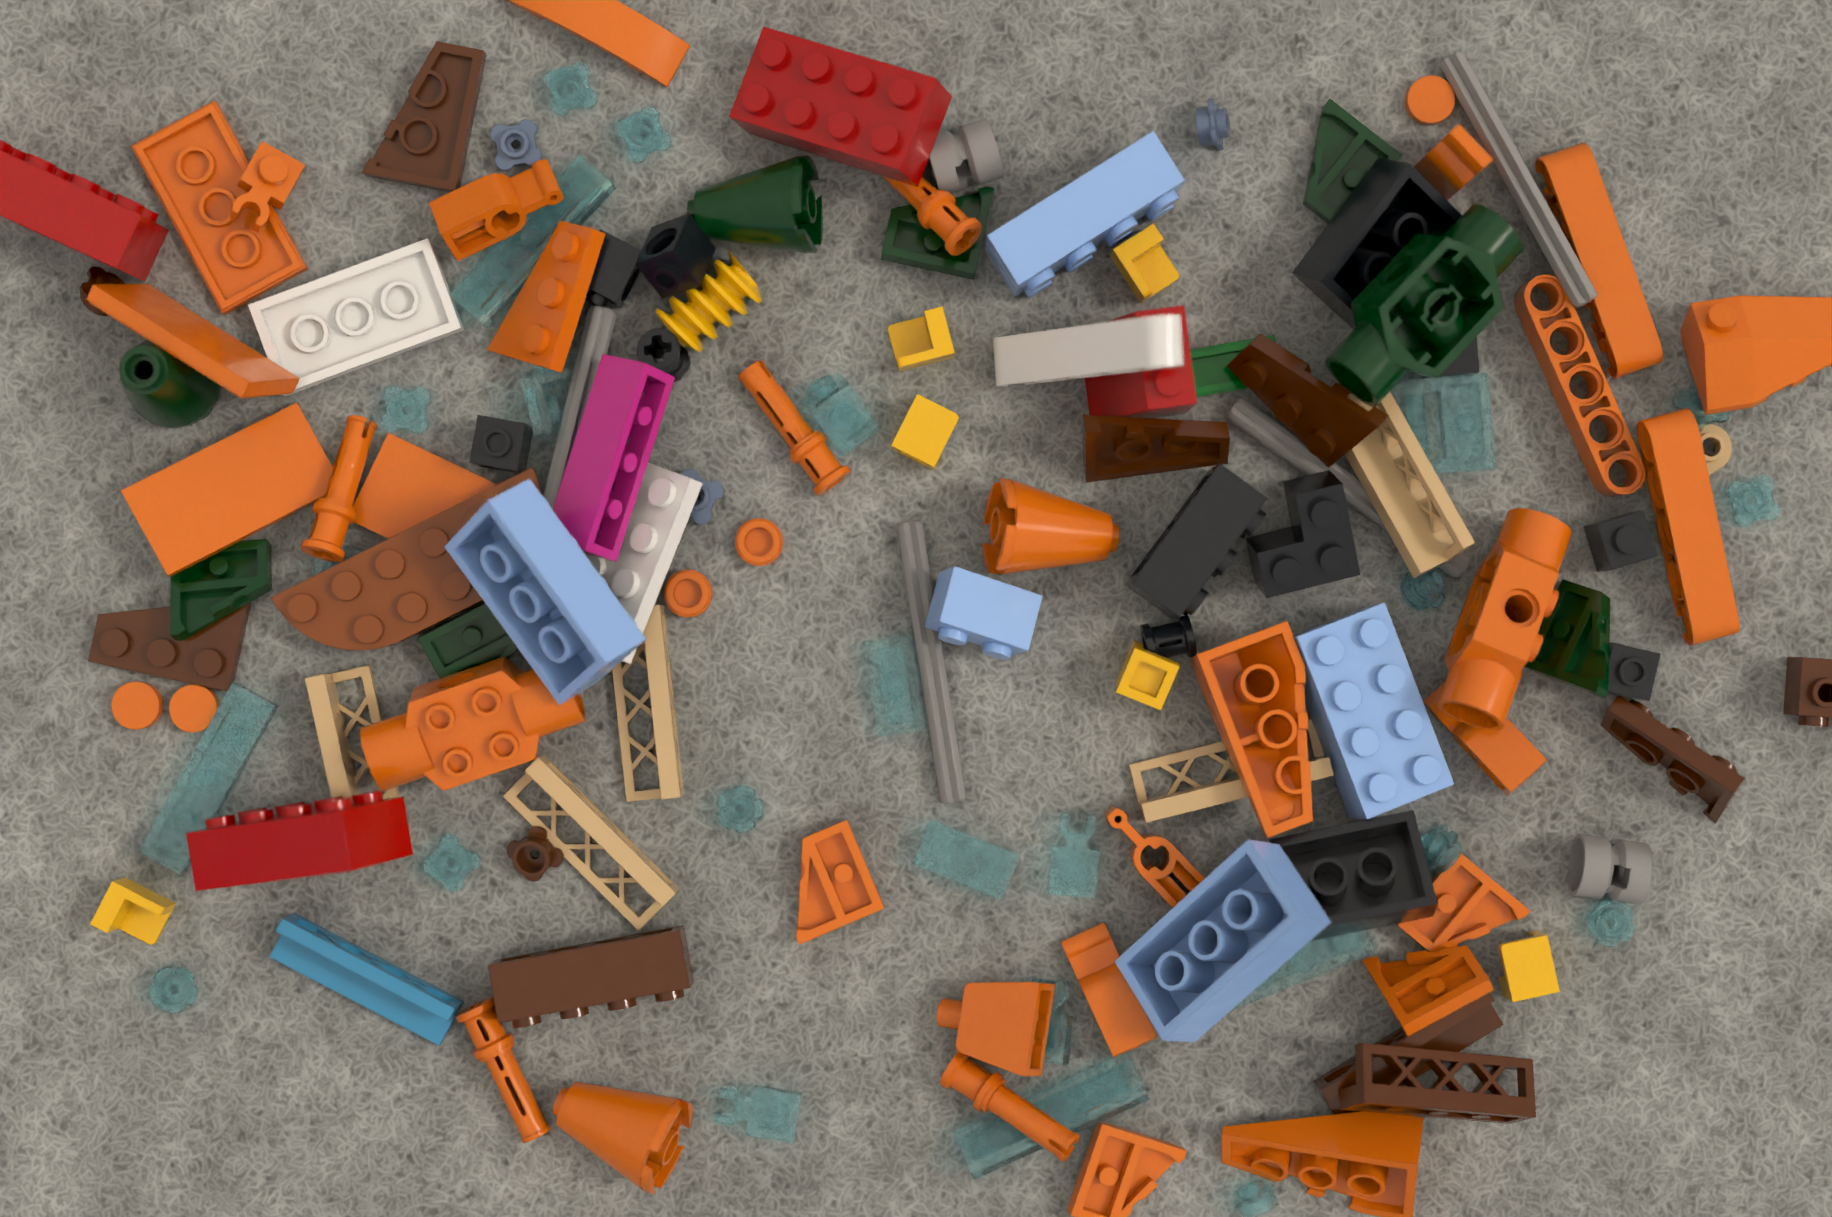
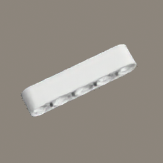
M1181 315L1147 316L992 338L997 387L1024 383L1025 385L1184 366Z

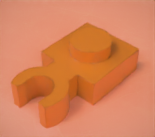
M261 141L237 185L249 193L241 194L234 200L230 211V218L236 220L241 210L246 208L252 209L258 215L253 231L260 232L265 227L269 218L270 209L268 203L280 210L282 209L304 170L305 164Z

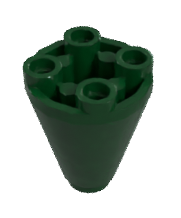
M149 340L127 351L120 361V380L129 402L137 414L154 425L172 429L191 426L199 420L208 417L212 412L213 406L218 401L221 389L219 384Z

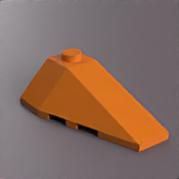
M1732 296L1691 303L1680 333L1705 415L1752 408L1766 401L1769 395L1787 386L1792 388L1804 382L1807 376L1827 366L1832 367V297Z
M1288 621L1196 654L1190 659L1194 673L1265 837L1269 838L1312 822L1311 771L1307 745L1308 712H1306L1304 686L1306 683V673L1303 659Z
M1361 1111L1223 1126L1221 1134V1163L1274 1182L1284 1180L1288 1174L1292 1175L1308 1186L1307 1194L1318 1198L1323 1197L1326 1189L1352 1197L1348 1208L1363 1214L1380 1217H1413L1424 1118Z

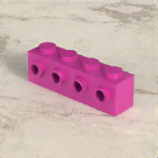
M602 354L552 509L570 535L575 538L584 554L614 562L617 561L675 379L674 376L645 362Z

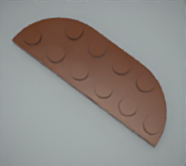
M531 467L272 596L271 599L285 619L297 630L324 645L345 650H374L400 643L483 601L444 546L489 499L530 479L540 494L543 495L536 471Z

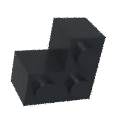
M1330 470L1283 481L1292 527L1245 538L1255 584L1266 598L1360 575L1343 483Z

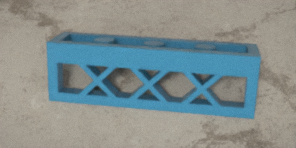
M297 913L282 918L276 929V932L281 935L269 956L270 958L438 1046L443 1043L456 1018L455 1015L459 1012L464 1002L463 1000Z

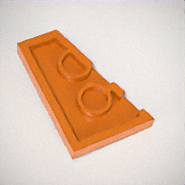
M560 221L487 350L562 373L606 234L593 228Z

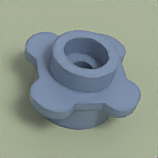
M1214 98L1208 99V106L1196 108V129L1201 146H1217L1219 151L1224 149L1223 138L1230 137L1229 116L1226 108L1219 109V105L1214 102Z
M523 119L518 125L505 126L504 124H497L492 128L490 137L496 142L498 154L495 157V164L503 171H510L514 166H524L527 164L532 167L536 161L542 159V152L537 148L535 140L538 128L533 121ZM514 141L520 142L521 146L519 149L512 148Z
M686 469L681 475L703 483L699 492L700 499L695 502L690 516L693 517L695 523L706 524L712 519L711 509L714 507L715 501L723 497L724 488L719 481L713 480L709 482L699 477L695 469Z

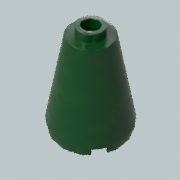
M808 155L796 156L698 189L695 192L694 200H689L687 204V214H691L709 239L800 253H816L818 250L815 245H821L823 239L822 195L817 199L815 198L814 189L810 182L812 180H819L815 164Z

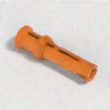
M923 175L918 187L884 177L915 208L919 224L925 229H932L945 242V250L952 256L959 255L977 241L982 231V224L974 217L968 218L955 205V197L950 192L937 190Z
M762 359L756 361L738 375L739 381L750 392L756 403L790 447L788 451L790 460L793 464L799 463L815 484L813 491L817 496L826 493L852 472L847 465L842 466L825 444L827 441L823 432L820 433L819 430L813 431L794 403L771 375Z
M358 415L347 416L345 430L324 498H319L314 503L312 511L316 516L309 539L302 541L301 550L314 558L328 562L344 561L345 551L342 550L349 525L354 524L357 517L356 510L352 505L373 435L377 430V424L372 420L368 422V425H365L367 422L365 417Z
M492 996L462 1010L455 1017L458 1023H464L476 1047L473 1051L475 1059H479L480 1063H486L521 1135L522 1142L527 1143L544 1135L551 1128L547 1124L530 1085L526 1081L511 1048L515 1046L513 1042L515 1039L512 1033H506L502 1023H498L497 1014L494 1009V998Z
M960 1052L953 1057L940 1080V1085L943 1088L949 1089L952 1087L974 1102L973 1108L978 1112L983 1111L987 1113L990 1110L1054 1154L1060 1161L1064 1162L1075 1148L1072 1144H1077L1080 1139L1078 1133L1072 1132L1006 1086L1007 1082L1004 1076L999 1072L990 1073L971 1060L970 1056Z

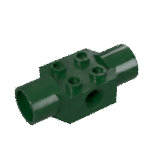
M1479 204L1471 205L1442 237L1416 234L1350 303L1355 329L1325 360L1332 376L1339 384L1352 391L1351 395L1372 407H1376L1408 372L1438 378L1503 309L1498 277L1523 251V244L1518 234L1500 215Z

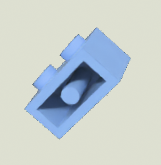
M953 566L938 574L925 628L939 632L938 639L944 642L964 646L968 641L983 646L982 653L987 656L1001 660H1010L1011 656L1029 651L1043 596Z

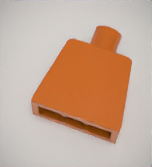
M1041 982L967 983L964 987L962 1001L943 998L940 1001L937 1009V1024L939 1027L958 1030L955 1046L956 1051L1017 1075L1042 1076L1055 984Z

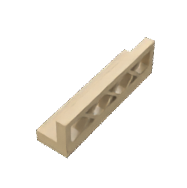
M1389 392L1376 406L1389 416L1377 429L1347 452L1345 456L1415 579L1455 559L1475 544V541L1391 392ZM1350 395L1349 399L1366 410L1370 411L1373 408Z
M654 605L643 632L646 640L636 650L631 664L626 663L622 666L621 661L612 669L626 802L657 798L663 800L684 796L664 605ZM644 650L646 654V661L640 657L641 653ZM635 661L646 668L648 673L649 689L640 700L628 691L624 685V675ZM626 697L636 704L629 714L627 713ZM649 697L651 701V708H649L645 704ZM640 708L653 719L654 737L646 747L630 736L629 722ZM631 744L634 747H636L639 751H641V753L635 759L634 762L632 759ZM654 745L656 747V756L650 752ZM647 756L658 766L660 788L636 791L634 770L643 758Z
M371 665L305 678L331 797H351L352 804V795L360 794L358 783L369 767L364 757L350 749L347 737L357 722L367 726L383 720ZM362 677L366 697L357 711L354 712L340 703L336 683ZM367 706L369 709L371 722L362 717V714L367 708ZM342 712L352 718L346 728ZM353 759L362 764L357 774L355 773ZM398 787L387 790L383 795V799L400 797Z
M1308 719L1307 735L1313 755L1312 758H1308L1311 781L1334 776L1330 757L1324 756L1312 719ZM1219 741L1128 764L1142 820L1147 823L1247 798L1239 776L1222 780L1228 768L1237 773L1234 765L1231 764L1230 756L1224 760L1214 754L1227 750L1224 742ZM1207 755L1223 766L1213 783L1200 785L1186 777L1185 774L1195 758ZM1186 760L1180 772L1168 766L1169 764ZM1161 767L1176 776L1167 794L1147 799L1141 771ZM1182 780L1193 786V788L1175 792Z
M545 755L537 757L525 770L526 773L503 797L532 826L543 827L547 831V838L556 848H560L563 851L564 858L639 931L680 889ZM534 780L551 797V810H531L518 795ZM557 803H558L564 810H557ZM570 815L585 830V843L566 844L557 835V816ZM539 816H551V828ZM591 837H592L597 843H591ZM572 849H585V862ZM591 849H604L619 864V877H599L591 869ZM625 871H626L631 877H625ZM606 883H619V896ZM625 883H638L655 899L641 916L625 903Z

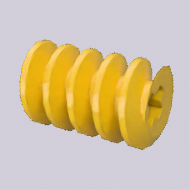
M729 250L731 266L718 259L713 263L717 274L716 279L705 274L701 283V291L696 288L684 291L688 300L686 303L674 296L669 299L673 312L672 315L665 313L659 308L654 311L683 347L687 345L697 352L702 351L704 348L699 336L701 333L712 340L718 337L714 322L717 321L730 328L733 325L729 313L730 309L744 316L748 313L744 302L745 297L758 304L763 301L758 285Z

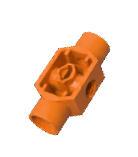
M1514 508L1506 513L1496 543L1475 574L1444 656L1449 672L1437 702V707L1449 717L1467 725L1487 730H1500L1504 727L1522 676V669L1528 661L1532 662L1536 658L1541 648L1543 635L1539 634L1538 631L1543 617L1548 618L1558 600L1559 592L1554 590V586L1572 536L1569 526L1561 520L1546 513L1525 508Z
M504 656L414 687L408 702L407 712L362 727L360 729V739L369 770L380 790L387 791L427 777L445 791L535 760L540 737L586 722L587 717L580 693L559 706L533 668L523 672Z

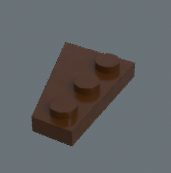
M436 41L408 90L409 96L395 120H391L383 134L385 138L373 159L370 158L362 174L367 177L449 193L461 187L487 56L484 50Z
M1261 333L1227 365L1240 381L1274 413L1276 418L1283 422L1308 447L1310 452L1317 456L1328 468L1377 429L1389 416L1375 406L1368 411L1349 399L1352 391L1338 382L1330 387L1311 375L1308 363Z
M1083 415V466L1086 483L1215 466L1219 463L1222 465L1228 464L1230 436L1227 422Z
M252 602L183 641H176L170 635V607L98 614L88 661L223 691H232Z
M1618 695L1606 711L1600 726L1645 764L1655 766L1660 763L1666 768V774L1671 780L1669 785L1682 796L1690 792L1700 797L1708 804L1702 813L1716 823L1745 779L1737 773L1734 765L1723 757L1711 756L1695 746L1694 740L1687 733L1678 728H1668L1653 718L1652 712L1638 701H1628Z

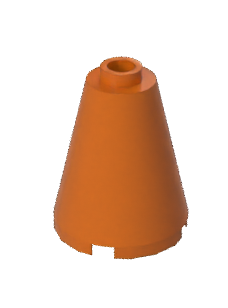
M999 478L1000 483L994 482L984 515V525L990 524L991 544L982 543L984 566L988 573L1003 575L1105 561L1110 552L1116 551L1119 542V526L1113 523L1109 513L1012 479Z
M575 1082L570 1088L564 1087L561 1089L553 1105V1114L557 1115L556 1124L560 1129L641 1190L654 1194V1186L662 1188L681 1155L684 1146L678 1145L680 1138L679 1129L681 1124L690 1129L693 1106L691 1102L680 1098Z

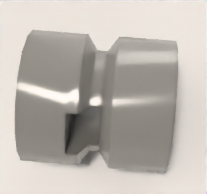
M987 118L960 126L957 135H953L948 130L938 133L927 162L937 190H944L953 194L965 190L967 182L971 180L979 186L1004 178L1000 154Z
M1578 834L1571 846L1567 876L1570 895L1601 899L1605 893H1608L1612 901L1641 905L1648 895L1652 878L1653 858L1649 844L1619 839L1611 846L1608 838Z

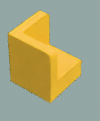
M1154 223L1114 248L1110 254L1111 259L1140 303H1143L1179 278V273L1160 246L1164 238Z
M943 306L924 311V316L891 324L888 327L899 372L954 358L955 352Z
M917 394L891 444V449L934 470L958 422V414Z
M1133 640L1115 683L1116 693L1162 710L1180 664L1143 649V643Z
M126 877L111 882L90 925L106 933L120 929L149 945H153L157 942L176 903Z
M1538 930L1528 932V938L1505 942L1499 945L1505 974L1504 977H1499L1503 997L1511 1002L1560 992L1547 934Z

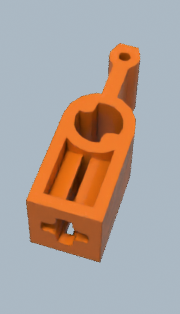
M1459 123L1414 168L1448 200L1475 175L1481 172L1493 158Z
M544 159L536 161L530 169L511 178L502 173H492L429 202L441 236L458 262L516 234L525 225L527 214L546 205L560 203L564 199V195L548 160Z
M1443 683L1423 701L1424 705L1451 733L1453 738L1508 797L1540 769L1547 759L1508 718H1506L1502 729L1487 730L1467 725L1443 713L1437 707V702L1444 686Z
M1112 805L1104 813L1106 821L1113 828L1121 829L1133 842L1130 849V859L1134 868L1172 908L1187 894L1168 876L1171 872L1190 892L1205 879L1161 835L1148 833L1140 836L1127 822V814L1120 808ZM1149 845L1154 849L1159 848L1161 845L1163 846L1165 858L1160 866L1156 867L1152 863L1147 864L1145 867L1142 865L1140 857L1146 846Z
M1103 922L1062 941V947L1113 1058L1157 1039L1147 1014L1114 962L1120 956L1105 923Z

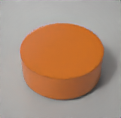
M1433 75L1424 76L1415 81L1405 96V108L1408 115L1413 121L1424 126H1433L1444 121L1450 115L1455 105V94L1451 85L1445 79Z
M754 518L745 522L737 531L735 547L739 556L748 564L765 566L771 564L780 556L783 549V536L780 529L773 522L763 518Z
M688 569L676 572L668 579L664 588V599L668 608L673 613L682 617H695L707 610L712 601L713 591L709 580L702 573Z
M142 681L129 682L122 685L115 692L111 703L112 713L116 721L120 725L134 730L145 729L154 725L161 717L164 706L163 698L158 689L152 684Z
M196 684L178 689L172 696L169 704V714L173 723L181 730L192 733L202 732L211 728L217 722L221 712V704L217 694L209 687Z

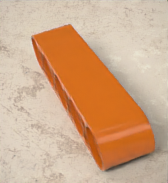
M1585 142L1537 158L1535 169L1537 174L1542 172L1547 188L1543 189L1548 206L1554 217H1558L1564 235L1597 292V297L1584 306L1585 308L1590 306L1595 320L1594 323H1591L1601 353L1606 351L1611 367L1607 368L1609 375L1617 379L1661 363L1663 361L1662 346L1591 149Z
M1546 274L1536 276L1520 286L1515 293V311L1595 489L1604 496L1616 497L1633 493L1641 487L1645 480L1646 471L1644 463L1574 305L1571 304L1558 278ZM1533 288H1540L1548 295L1549 306L1546 311L1538 310L1531 303L1530 294ZM1553 331L1560 332L1567 338L1569 346L1565 355H1560L1551 348L1550 335ZM1573 375L1582 377L1587 383L1588 391L1584 399L1575 397L1570 391L1569 383ZM1593 418L1599 419L1606 426L1607 436L1603 443L1596 442L1590 436L1589 424ZM1613 462L1622 465L1626 471V481L1621 487H1617L1609 479L1608 472Z
M1688 408L1638 421L1637 438L1646 471L1645 475L1676 615L1677 617L1682 616L1686 633L1682 634L1683 639L1688 646H1693L1737 634L1740 627L1739 616L1697 421Z

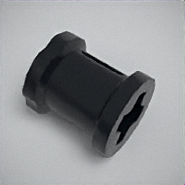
M655 328L641 336L637 344L639 361L674 376V382L681 380L690 368L691 359L689 352L680 346L678 339L673 333L664 328ZM669 349L671 352L664 353V350ZM661 358H663V361H662V362H658V361L656 360V359H661Z
M1188 615L1181 616L1178 622L1150 627L1148 623L1140 625L1144 649L1165 658L1186 654L1190 658L1197 654L1194 632Z

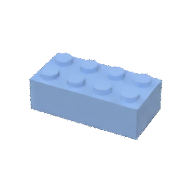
M1152 131L988 234L984 250L1013 296L1016 298L1025 292L1030 299L1053 284L1052 279L1056 277L1054 273L1063 267H1066L1068 272L1072 273L1094 258L1092 254L1097 251L1096 247L1106 241L1111 248L1134 233L1133 228L1138 225L1137 221L1144 216H1147L1149 221L1153 222L1175 207L1173 203L1179 199L1177 194L1185 179L1155 132Z
M530 479L489 499L444 546L559 706L599 682L646 640L634 619L623 608L608 587L605 579L599 575L579 547L575 538L570 535L551 509L546 498L540 494Z
M1385 602L1364 607L1293 635L1305 665V704L1324 754L1330 757L1334 773L1333 777L1349 819L1367 820L1454 785Z
M1248 839L1114 962L1162 1041L1196 1042L1328 926L1331 921L1279 844Z

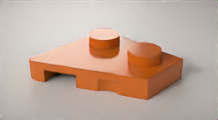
M848 819L803 837L796 934L799 945L885 908Z
M1455 850L1432 877L1438 903L1434 916L1395 925L1426 951L1438 952L1443 948L1456 947L1457 944L1468 939L1474 940L1488 934L1491 929L1514 919L1520 920L1526 917L1530 910L1461 852Z
M1467 945L1443 948L1438 952H1428L1426 950L1407 952L1406 960L1381 963L1378 956L1368 957L1363 960L1367 971L1407 1037L1494 990L1490 979Z
M1097 1120L1066 1211L1073 1217H1128L1134 1204L1145 1199L1158 1186L1155 1183L1157 1179L1175 1161L1179 1164L1185 1158L1187 1150L1164 1140Z

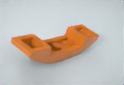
M506 0L541 20L544 18L622 60L626 66L667 88L690 47L688 43L617 0Z

